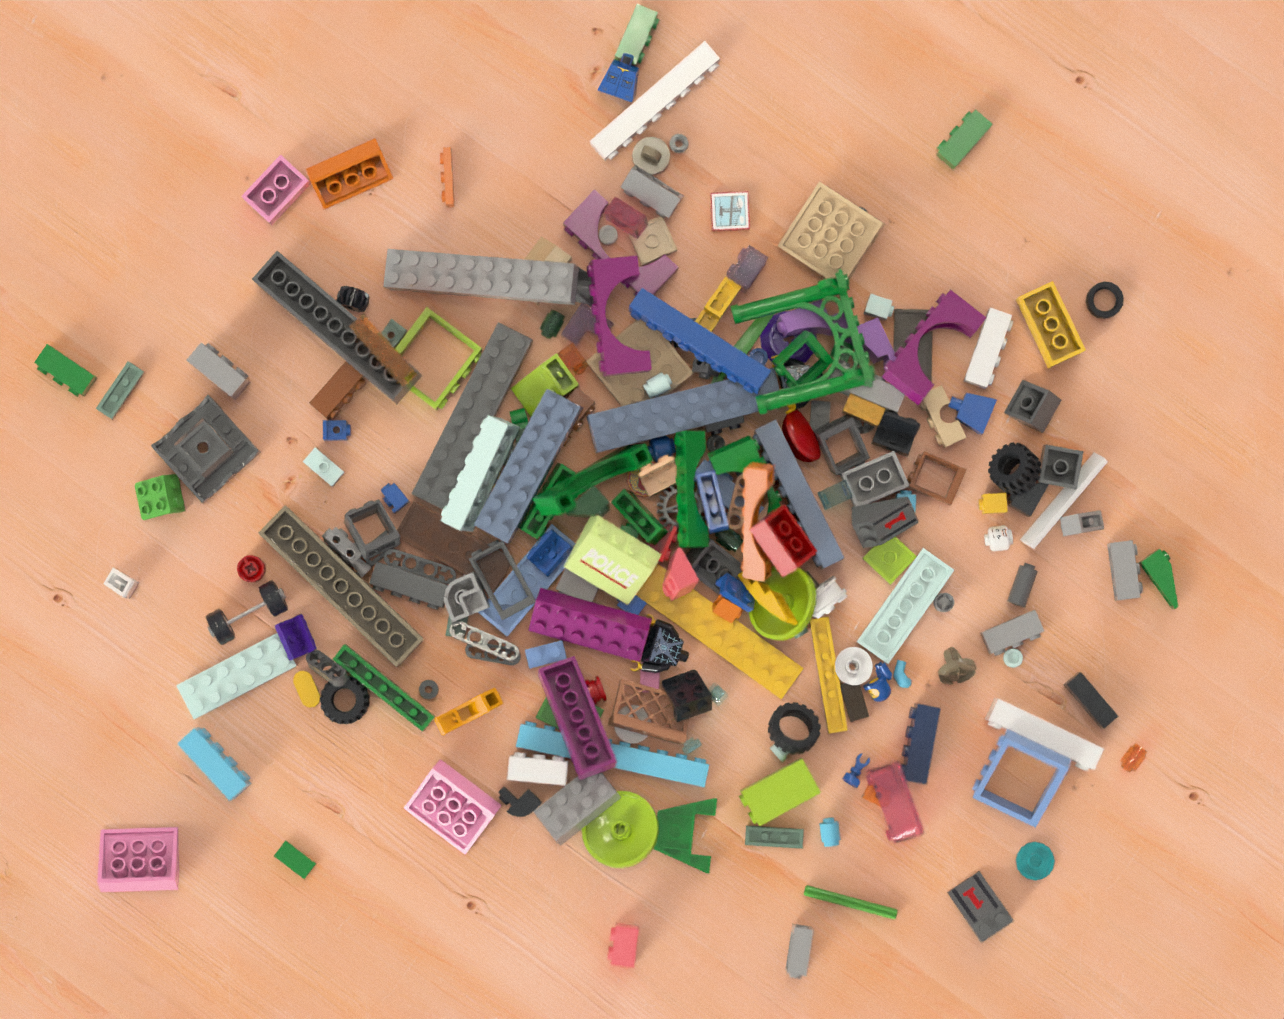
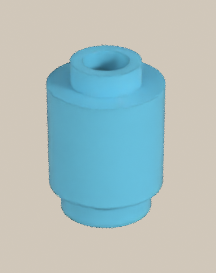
M824 818L823 822L819 823L821 841L824 842L825 847L839 845V840H841L839 822L834 821V818Z

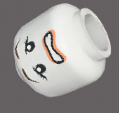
M1005 525L990 527L988 534H984L985 545L989 546L991 551L994 552L1008 550L1010 545L1013 544L1011 529H1008Z

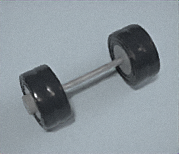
M273 580L258 587L264 602L228 620L220 608L207 614L208 630L212 637H215L221 645L234 640L236 637L230 624L264 605L268 607L274 617L288 610L285 601L286 596Z

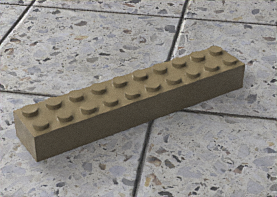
M285 505L259 531V534L396 667H399L425 640L288 506Z

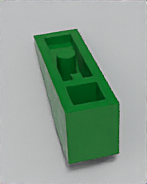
M1157 549L1141 560L1139 564L1171 609L1178 608L1172 565L1169 562L1171 558L1165 550Z

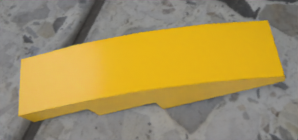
M725 276L695 322L712 332L736 297L741 286Z
M743 572L738 574L746 589L764 608L784 622L793 625L798 624L781 593L771 590L767 583L743 578Z

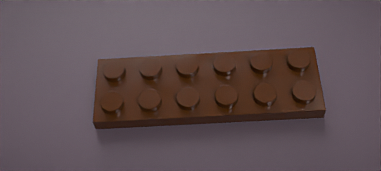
M413 501L397 529L400 538L464 575L475 572L469 561L472 558L471 554L479 549L482 551L488 549V543L466 531H460L442 522V517ZM500 550L477 561L491 590L494 592L510 566L507 557Z

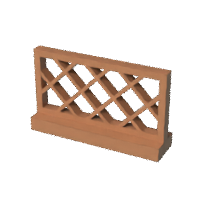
M620 679L612 716L609 718L608 725L681 745L686 743L689 719L681 721L683 724L681 731L676 730L671 723L675 718L669 720L664 711L670 706L673 707V703L665 691ZM624 685L630 686L635 694L626 698L622 692ZM644 690L648 691L653 698L644 703L639 695ZM662 695L666 696L671 703L662 708L657 699ZM634 696L638 698L641 704L635 710L632 709L628 702ZM652 701L659 708V711L651 715L646 707ZM625 702L630 713L626 715L618 714L619 705ZM642 707L648 715V718L644 720L638 719L635 711ZM660 712L666 720V723L663 725L656 724L653 718Z

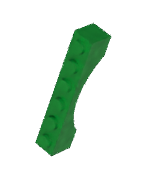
M705 431L676 432L674 444L676 446L675 464L677 466L676 502L678 504L677 522L679 533L677 540L679 547H709L708 526L697 509L694 497L696 468L700 458L706 451Z

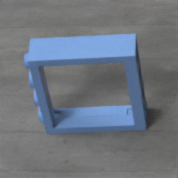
M1007 729L1005 735L999 737L996 743L998 745L997 749L991 751L988 758L990 760L989 764H984L980 775H982L980 780H975L972 790H974L973 798L1036 828L1065 777L1071 759ZM1008 745L1057 768L1032 812L984 789Z

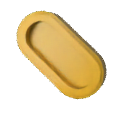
M307 671L297 672L293 678V683L301 702L309 708L317 706L320 703L321 696L312 675Z

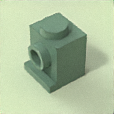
M391 319L378 337L394 350L408 331ZM390 332L395 334L392 339L388 338V333Z

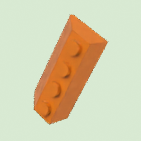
M376 138L306 169L324 210L394 179Z

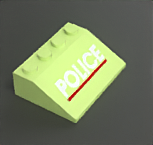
M590 516L564 567L628 605L653 572L661 554L602 517Z

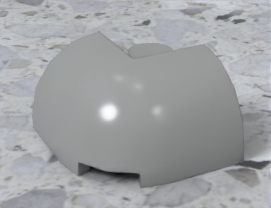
M475 572L453 580L446 588L444 603L452 622L490 607L483 590L485 588Z

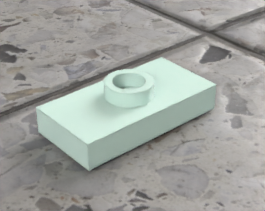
M316 447L303 461L332 487L345 473Z

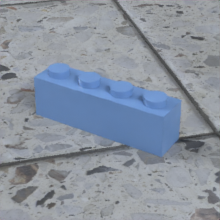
M704 459L696 469L695 483L696 474L714 470L710 460ZM727 472L719 475L716 474L723 505L729 510L735 483L732 482L734 478ZM736 497L734 503L738 507H743L745 500L743 497ZM763 502L761 503L759 514L764 509L762 506Z

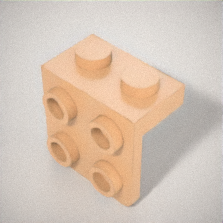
M665 455L658 459L657 464L652 466L650 463L641 468L639 478L649 497L676 484L677 466L674 457Z

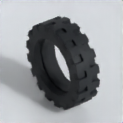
M788 702L784 706L780 705L768 722L770 740L774 741V745L777 748L780 747L781 751L785 753L788 751L790 754H803L815 745L820 736L821 724L818 723L819 718L814 715L812 709L806 708V705H798L797 702H793V704ZM788 716L799 718L808 727L809 736L804 740L798 741L788 738L781 731L780 720Z

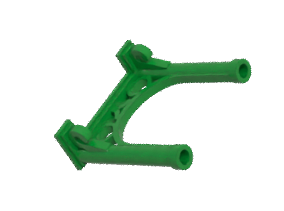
M842 269L835 273V278L821 280L814 286L739 306L738 304L730 306L735 324L791 309H807L818 314L828 324L834 337L835 356L829 370L822 377L812 382L755 396L760 415L766 414L770 410L860 386L871 388L873 386V381H875L874 367L869 365L868 352H864L862 347L865 344L862 333H858L857 327L860 326L858 316L853 315L852 309L855 308L853 298L848 297L847 290H850L848 275L843 274ZM824 299L820 308L810 304V302ZM828 302H835L838 305L839 313L836 316H829L824 312ZM843 313L848 326L846 329L841 328L838 323H833V321H838ZM851 337L854 351L848 348L840 351V347L844 348V341ZM844 354H849L853 358L854 365L850 369H845L838 363L840 357ZM836 368L843 373L841 376L830 378Z

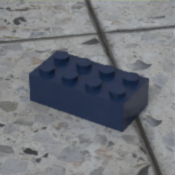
M915 703L914 707H910L909 718L912 720L911 725L906 728L905 737L908 738L907 745H903L902 756L905 758L904 763L900 764L898 771L901 780L927 785L941 708Z

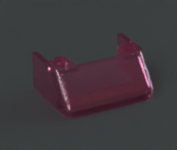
M894 759L866 769L868 775H865L869 786L873 785L887 822L888 829L885 830L888 841L895 844L925 835L899 761Z

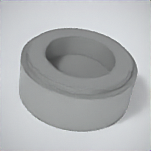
M611 225L603 226L599 231L600 241L605 245H611L616 242L618 237L617 230Z

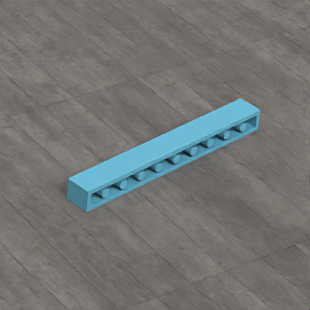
M525 721V724L520 725L516 747L571 759L561 732L555 731L556 727L544 725V728L536 727L537 723ZM608 739L617 760L616 767L614 768L705 787L709 764H706L705 759L695 757V760L692 761L687 759V755L676 753L675 757L669 756L668 751L657 749V753L649 751L650 747L638 745L637 749L630 747L631 743L620 741L618 745L612 743V739Z

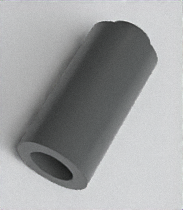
M1024 563V566H1019L1007 602L1020 607H1026L1038 571L1034 570L1035 566Z

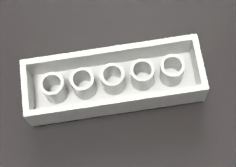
M994 698L985 717V720L989 721V726L999 730L1002 727L1006 731L1009 729L1070 758L1071 761L1076 762V767L1084 771L1089 769L1095 770L1104 750L1102 747L1001 699Z

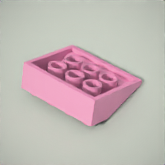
M440 759L404 809L462 853L466 854L502 805Z
M178 827L101 830L97 879L100 891L178 890Z

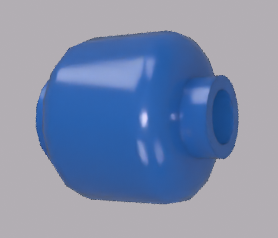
M666 435L650 439L649 446H647L655 462H658V459L665 455L671 457L676 452L673 439H669Z

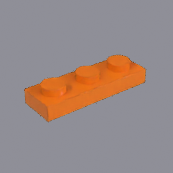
M443 147V153H440V164H444V172H441V183H445V191H442V202H446L447 207H455L451 147Z

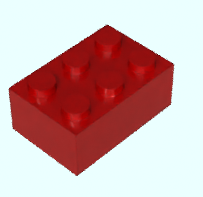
M785 504L768 513L749 529L782 577L798 569L817 552Z

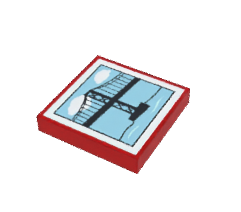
M748 191L710 193L712 232L750 230Z

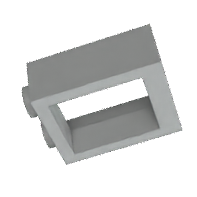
M792 924L785 968L792 978L801 979L802 976L807 975L814 931L811 926Z

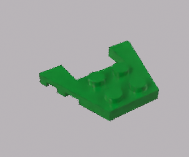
M717 798L658 810L659 834L654 850L709 874L711 856L691 854L695 814L715 816Z

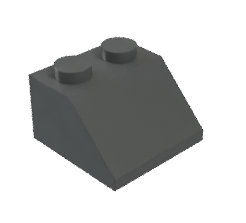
M1022 380L1004 413L1029 428L1044 433L1061 399L1050 390Z
M1047 444L1043 445L1040 459L1042 472L1039 474L1040 479L1038 482L1077 489L1084 451Z

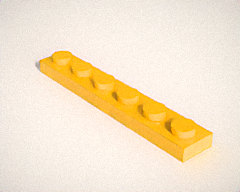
M829 616L811 619L810 627L828 734L848 731L840 681L835 671L836 658Z

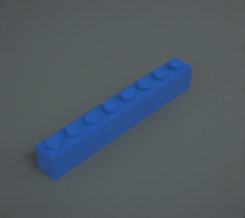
M641 288L629 305L630 315L638 321L641 319L651 330H658L665 339L673 340L678 343L682 350L686 352L689 350L695 354L694 356L699 361H706L711 364V368L715 371L725 373L732 382H739L749 393L754 392L758 394L769 378L770 369L647 290Z

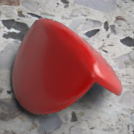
M799 410L788 413L783 420L782 433L794 457L803 462L819 460L821 457L819 443L807 419Z

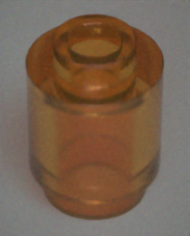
M1136 743L1130 746L1120 759L1121 767L1129 773L1131 771L1136 772L1145 760L1147 751Z

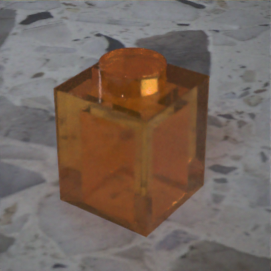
M573 343L557 353L573 377L582 374L589 366Z

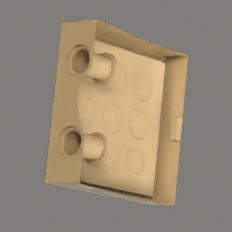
M819 182L778 244V247L825 278H835V273L842 269L843 274H847L848 279H850L885 224Z
M641 319L639 321L636 320L615 338L629 348L650 351L651 371L603 377V372L599 370L600 353H595L586 361V364L621 406L649 400L650 398L643 385L646 384L647 380L661 372L664 375L668 374L672 384L670 385V390L658 397L669 394L694 373L669 341L662 336V333L658 330H651Z

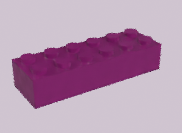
M540 587L528 631L640 662L652 619Z
M575 656L539 668V680L579 780L616 767V757Z

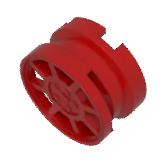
M253 555L243 557L237 565L239 577L246 582L253 583L261 580L266 571L263 560Z
M595 676V681L585 680L594 705H597V702H600L601 699L603 702L607 701L603 685L598 676Z

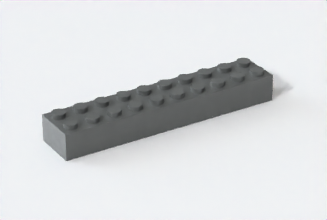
M276 251L252 278L262 290L396 405L422 377L417 369L280 252Z
M499 322L497 323L412 492L414 496L442 510L448 505L450 492L458 483L457 477L459 473L464 470L466 465L465 459L473 450V442L482 430L481 424L488 415L496 416L533 343V339Z

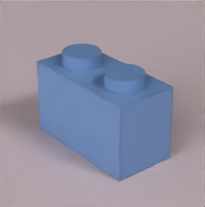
M563 640L525 650L529 669L567 659Z

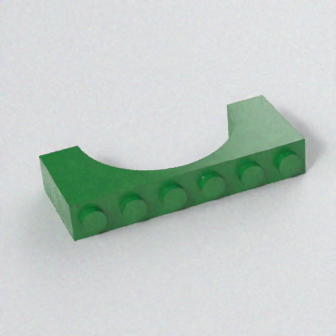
M750 435L707 454L717 475L732 471L744 472L746 466L752 462L767 464L764 457H760L757 450H760L757 440H752ZM773 486L767 491V514L781 506L779 502L782 501L778 490L774 491Z
M646 444L622 446L534 497L533 500L541 516L562 515L576 507L575 499L593 485L595 486L607 479L629 471L639 470L651 463L653 459Z

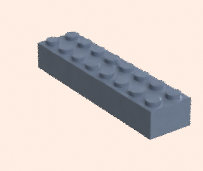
M546 389L474 523L476 527L506 543H511L533 502V498L536 497L583 407L550 389Z
M773 420L755 429V435L752 438L753 440L756 439L759 446H761L763 450L761 456L764 457L766 463L774 465V481L777 480L780 485L778 490L781 497H786L789 503L786 505L792 515H795L797 523L817 550L814 554L815 556L812 557L816 567L820 566L821 569H824L844 559L777 421Z

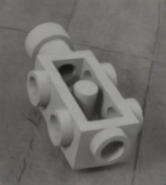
M335 527L333 530L329 528L322 535L323 541L350 567H353L361 578L372 568L361 559L362 554L355 542L352 543L348 539V534L342 528L338 529Z

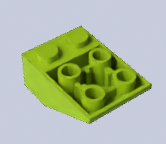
M556 353L514 385L511 390L532 417L546 389H550L565 397L574 391L576 387L578 388L579 384Z

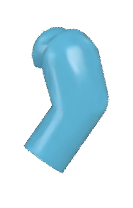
M897 660L893 677L900 687L909 688L912 681L904 673L907 662Z

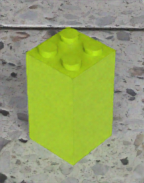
M799 758L741 789L739 798L744 807L748 805L751 811L748 815L753 824L758 823L761 826L821 792L804 760Z

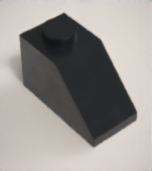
M1037 483L1035 487L1032 486L1029 492L1024 491L1022 495L1017 493L1016 496L1010 495L1008 499L1011 501L1009 506L1030 517L1049 484Z

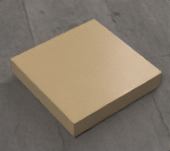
M661 216L627 230L642 266L660 259L664 254L667 256L677 251L664 218Z

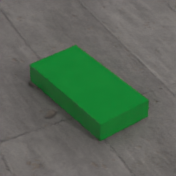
M286 840L274 855L275 858L303 879L308 876L316 865L313 860Z

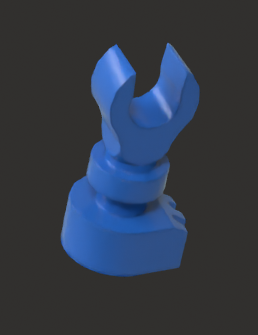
M863 753L856 757V764L850 769L851 773L846 772L842 780L854 788H857L860 784L857 776L861 775L860 771L870 762V758L864 764L859 761Z

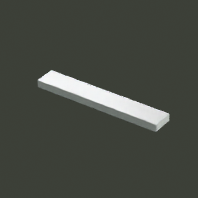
M1094 452L1080 469L1077 489L1064 487L1020 540L1035 549L1108 461Z

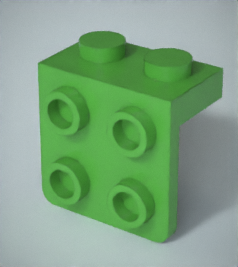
M176 474L162 475L135 484L138 505L143 520L185 511L180 481Z

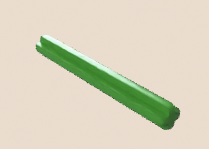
M808 885L804 889V895L890 919H896L898 910Z

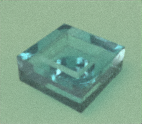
M692 737L684 743L685 747L682 750L687 755L702 744L698 738L694 740Z

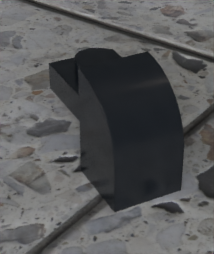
M505 786L498 792L500 794L499 799L505 805H511L507 812L516 817H524L531 814L542 803L530 789L519 799Z

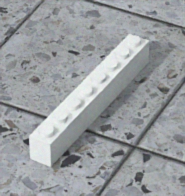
M704 41L591 139L590 145L605 161L608 158L612 160L618 155L619 152L617 150L622 146L627 147L633 141L632 137L637 133L641 135L648 128L646 126L651 121L653 123L662 116L661 112L663 110L671 109L676 104L675 100L681 96L683 98L691 91L689 88L694 83L698 85L705 79L704 75L708 71L712 73L719 67V56Z

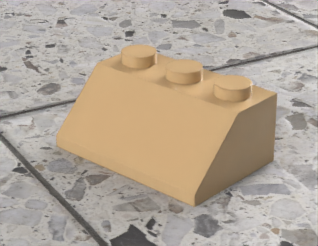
M541 237L524 260L570 263L572 257L555 244Z

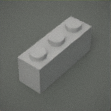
M637 165L630 170L621 185L625 194L640 199L642 205L646 207L651 206L658 215L664 218H669L674 213L684 196Z
M1133 540L1108 543L1115 601L1140 598V594L1143 593L1142 583L1138 582L1140 566L1135 560V555H1138L1137 545L1133 544Z
M1032 610L980 634L989 654L994 653L997 656L1006 652V647L1012 645L1013 648L1023 645V640L1030 638V641L1041 637L1040 633L1044 632L1036 610Z

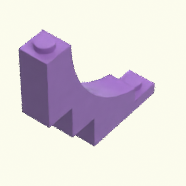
M822 299L810 304L820 308ZM798 308L781 314L776 323L778 331L783 334L784 338L799 335L804 330L814 334L833 336L828 324L818 314L807 309ZM844 313L838 321H833L834 324L838 323L841 328H848ZM879 318L860 324L857 327L858 333L863 334L865 344L862 347L864 352H868L869 359L873 363L883 360L884 367L889 360L894 362L897 357L894 356L895 352ZM848 337L845 342L853 345L851 337Z

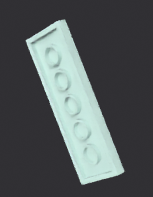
M922 548L861 634L857 643L889 664L952 575L954 569Z
M278 633L176 686L193 719H197L293 669L297 665L294 659L289 661Z

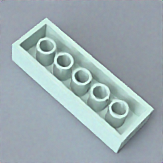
M488 415L481 424L482 430L474 439L473 450L465 459L466 465L464 470L459 473L457 477L458 483L450 492V501L442 510L441 521L460 531L473 532L475 528L474 523L492 491L520 429L519 426L502 418Z

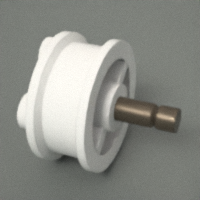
M806 571L815 586L816 606L813 617L818 619L824 614L830 613L835 608V603L843 601L847 597V591L845 588L841 589L835 582V576L828 578L819 585L809 571Z

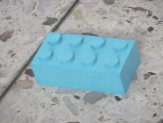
M198 727L192 729L177 745L229 801L236 799L252 784L249 781L251 779L244 770L240 771L236 767L237 762L231 756L228 757L223 753L224 748L218 742L215 743L210 739L211 734L205 728Z

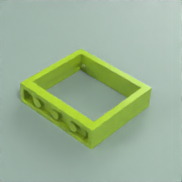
M426 307L394 349L395 352L402 357L430 318L474 350L435 402L413 386L410 389L412 393L437 411L439 408L443 409L447 404L448 399L446 398L450 393L454 394L459 388L460 384L458 382L462 377L465 379L471 372L470 366L473 362L477 363L483 349Z

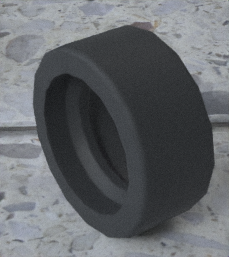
M1104 281L1097 283L1089 290L1086 296L1087 309L1097 318H1111L1123 306V293L1112 282ZM1108 289L1115 295L1116 304L1110 311H1100L1094 305V296L1099 290Z

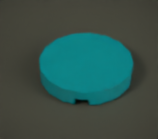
M1026 843L1019 849L1016 855L1017 869L1027 879L1041 880L1050 875L1054 868L1055 860L1053 853L1043 843Z

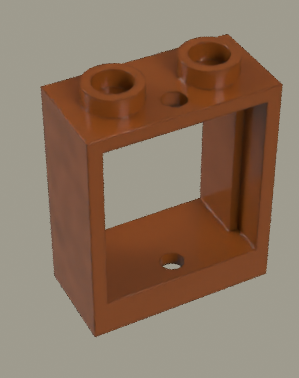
M925 451L922 455L918 454L914 465H917L914 472H910L907 478L908 488L949 506L952 505L967 469ZM925 459L956 472L945 497L915 485Z

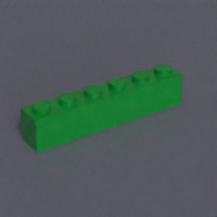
M344 644L333 657L336 663L422 732L426 730L436 717L347 644Z

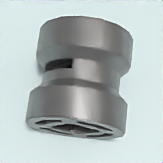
M948 593L938 594L934 599V607L940 612H948L954 606V599Z

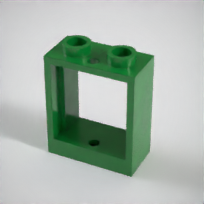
M804 330L771 362L775 365V372L781 377L784 376L787 380L785 384L788 387H793L814 381L832 364L833 359L815 336ZM806 343L819 360L796 381L784 367L783 363Z

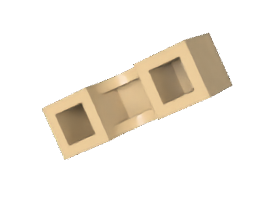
M941 385L930 390L919 405L923 411L926 410L929 416L927 422L937 433L935 435L939 446L943 445V448H946L965 439L966 435L959 420L953 423H945L941 420L939 415L940 409L950 403Z

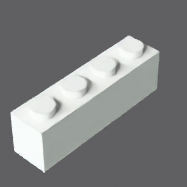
M989 308L964 382L984 389L988 385H992L995 377L992 374L993 369L998 367L1001 359L998 356L1000 349L1004 350L1007 339L1004 338L1007 331L1010 332L1014 322L1011 320L1012 315Z

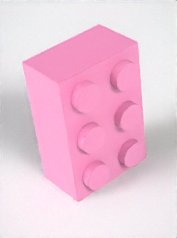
M280 155L241 197L268 223L273 225L311 183Z

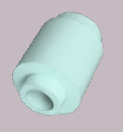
M661 372L647 380L643 387L650 399L652 397L656 398L671 389L672 381L668 374L664 375Z

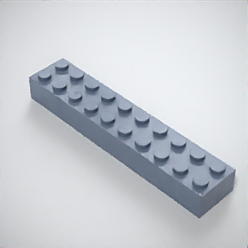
M774 368L770 369V376L758 394L754 392L749 393L739 382L734 383L727 379L587 415L595 452L599 453L759 412L755 396L780 390Z

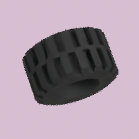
M1014 442L1010 443L1009 446L1005 444L1002 449L996 450L997 453L991 457L992 461H989L991 468L988 469V473L990 474V479L1007 494L1016 496L1017 493L1022 495L1024 491L1029 492L1032 486L1035 487V482L1040 479L1039 474L1042 472V469L1040 468L1041 462L1038 460L1039 458L1025 445L1021 443L1015 444ZM1020 464L1018 469L1014 473L1010 474L1011 470L1016 465Z
M348 676V681L342 686L337 687L328 682L321 691V710L324 711L326 717L337 724L354 723L360 720L367 712L370 704L368 689L359 680ZM344 688L351 690L356 696L355 706L346 712L338 710L334 705V695L337 691Z

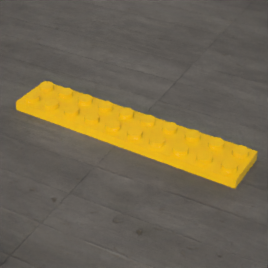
M657 563L653 572L636 593V596L782 699L804 668L736 619L731 624L713 613V603L694 589L690 593L671 601L669 597H666L662 589L666 569Z

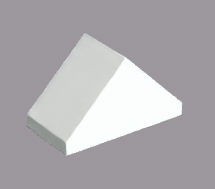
M112 568L104 585L123 598L130 599L139 582Z

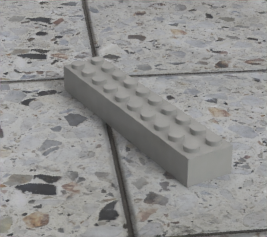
M387 249L383 287L397 291L575 305L579 267L574 263Z

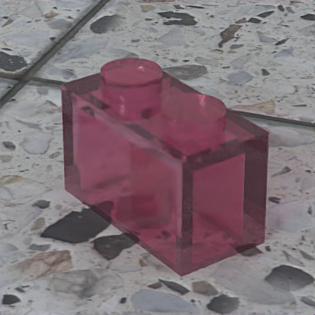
M617 197L613 198L604 211L606 220L636 239L639 238L648 226L646 215Z

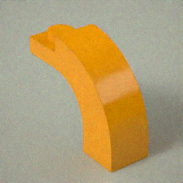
M496 687L439 715L434 718V721L443 736L504 703Z

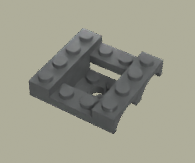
M207 395L193 411L181 418L164 437L151 445L202 503L210 499L261 453L210 395ZM202 442H206L209 447L205 453H200L198 450V446Z

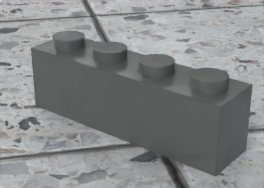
M377 561L369 584L373 585L372 589L384 592V589L392 591L391 595L402 598V595L410 597L409 601L418 604L424 601L428 603L427 607L436 610L439 607L444 608L445 605L444 596L448 585Z

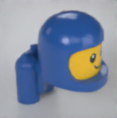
M879 662L875 665L877 677L863 686L865 690L869 691L872 699L876 702L885 701L891 694V688L886 679L891 680L892 673L885 662Z

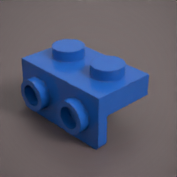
M551 529L530 550L526 558L548 577L572 551L573 547Z
M728 573L716 580L715 585L720 587V595L748 613L754 609L755 598L741 581Z

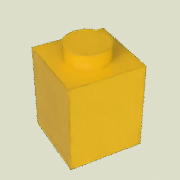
M1006 493L981 495V499H978L979 510H982V514L1008 512Z

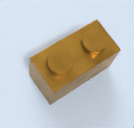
M850 393L842 413L877 428L886 408Z

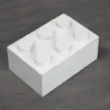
M515 752L514 756H509L507 780L566 785L568 761H564L565 757L561 756L545 759L546 755L534 754L533 757H526V753Z

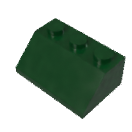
M593 485L576 501L577 506L567 511L566 514L569 517H603L610 511V502Z

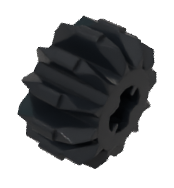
M342 286L340 291H338L336 301L348 310L364 312L366 307H368L370 297L368 293L358 288Z

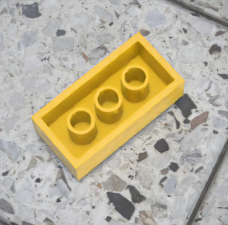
M1053 281L1016 299L1048 369L1086 351Z

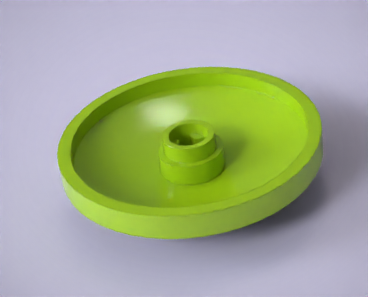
M772 566L771 576L766 581L761 582L767 583L771 590L783 595L798 624L793 625L784 622L770 613L756 599L754 609L749 612V617L753 627L762 636L778 641L788 640L802 632L810 622L816 606V590L811 577L802 568L799 567L782 577L776 567Z
M617 791L621 798L582 828V838L586 849L598 862L612 868H627L640 863L651 853L658 839L659 823L654 809L644 798L629 791Z

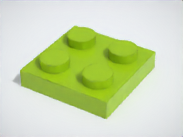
M894 537L882 545L872 547L862 559L891 585L917 556L897 537Z

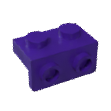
M302 614L274 625L289 661L317 649Z

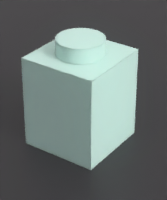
M870 294L864 314L886 321L887 317L892 316L894 306L891 305L893 301Z

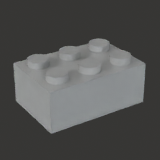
M200 343L188 357L187 361L236 400L250 383L247 380L248 375L238 367L236 369L232 368L234 364L223 355L219 357L217 355L219 351L209 343L206 345Z
M895 451L845 471L840 475L854 507L870 504L909 487Z

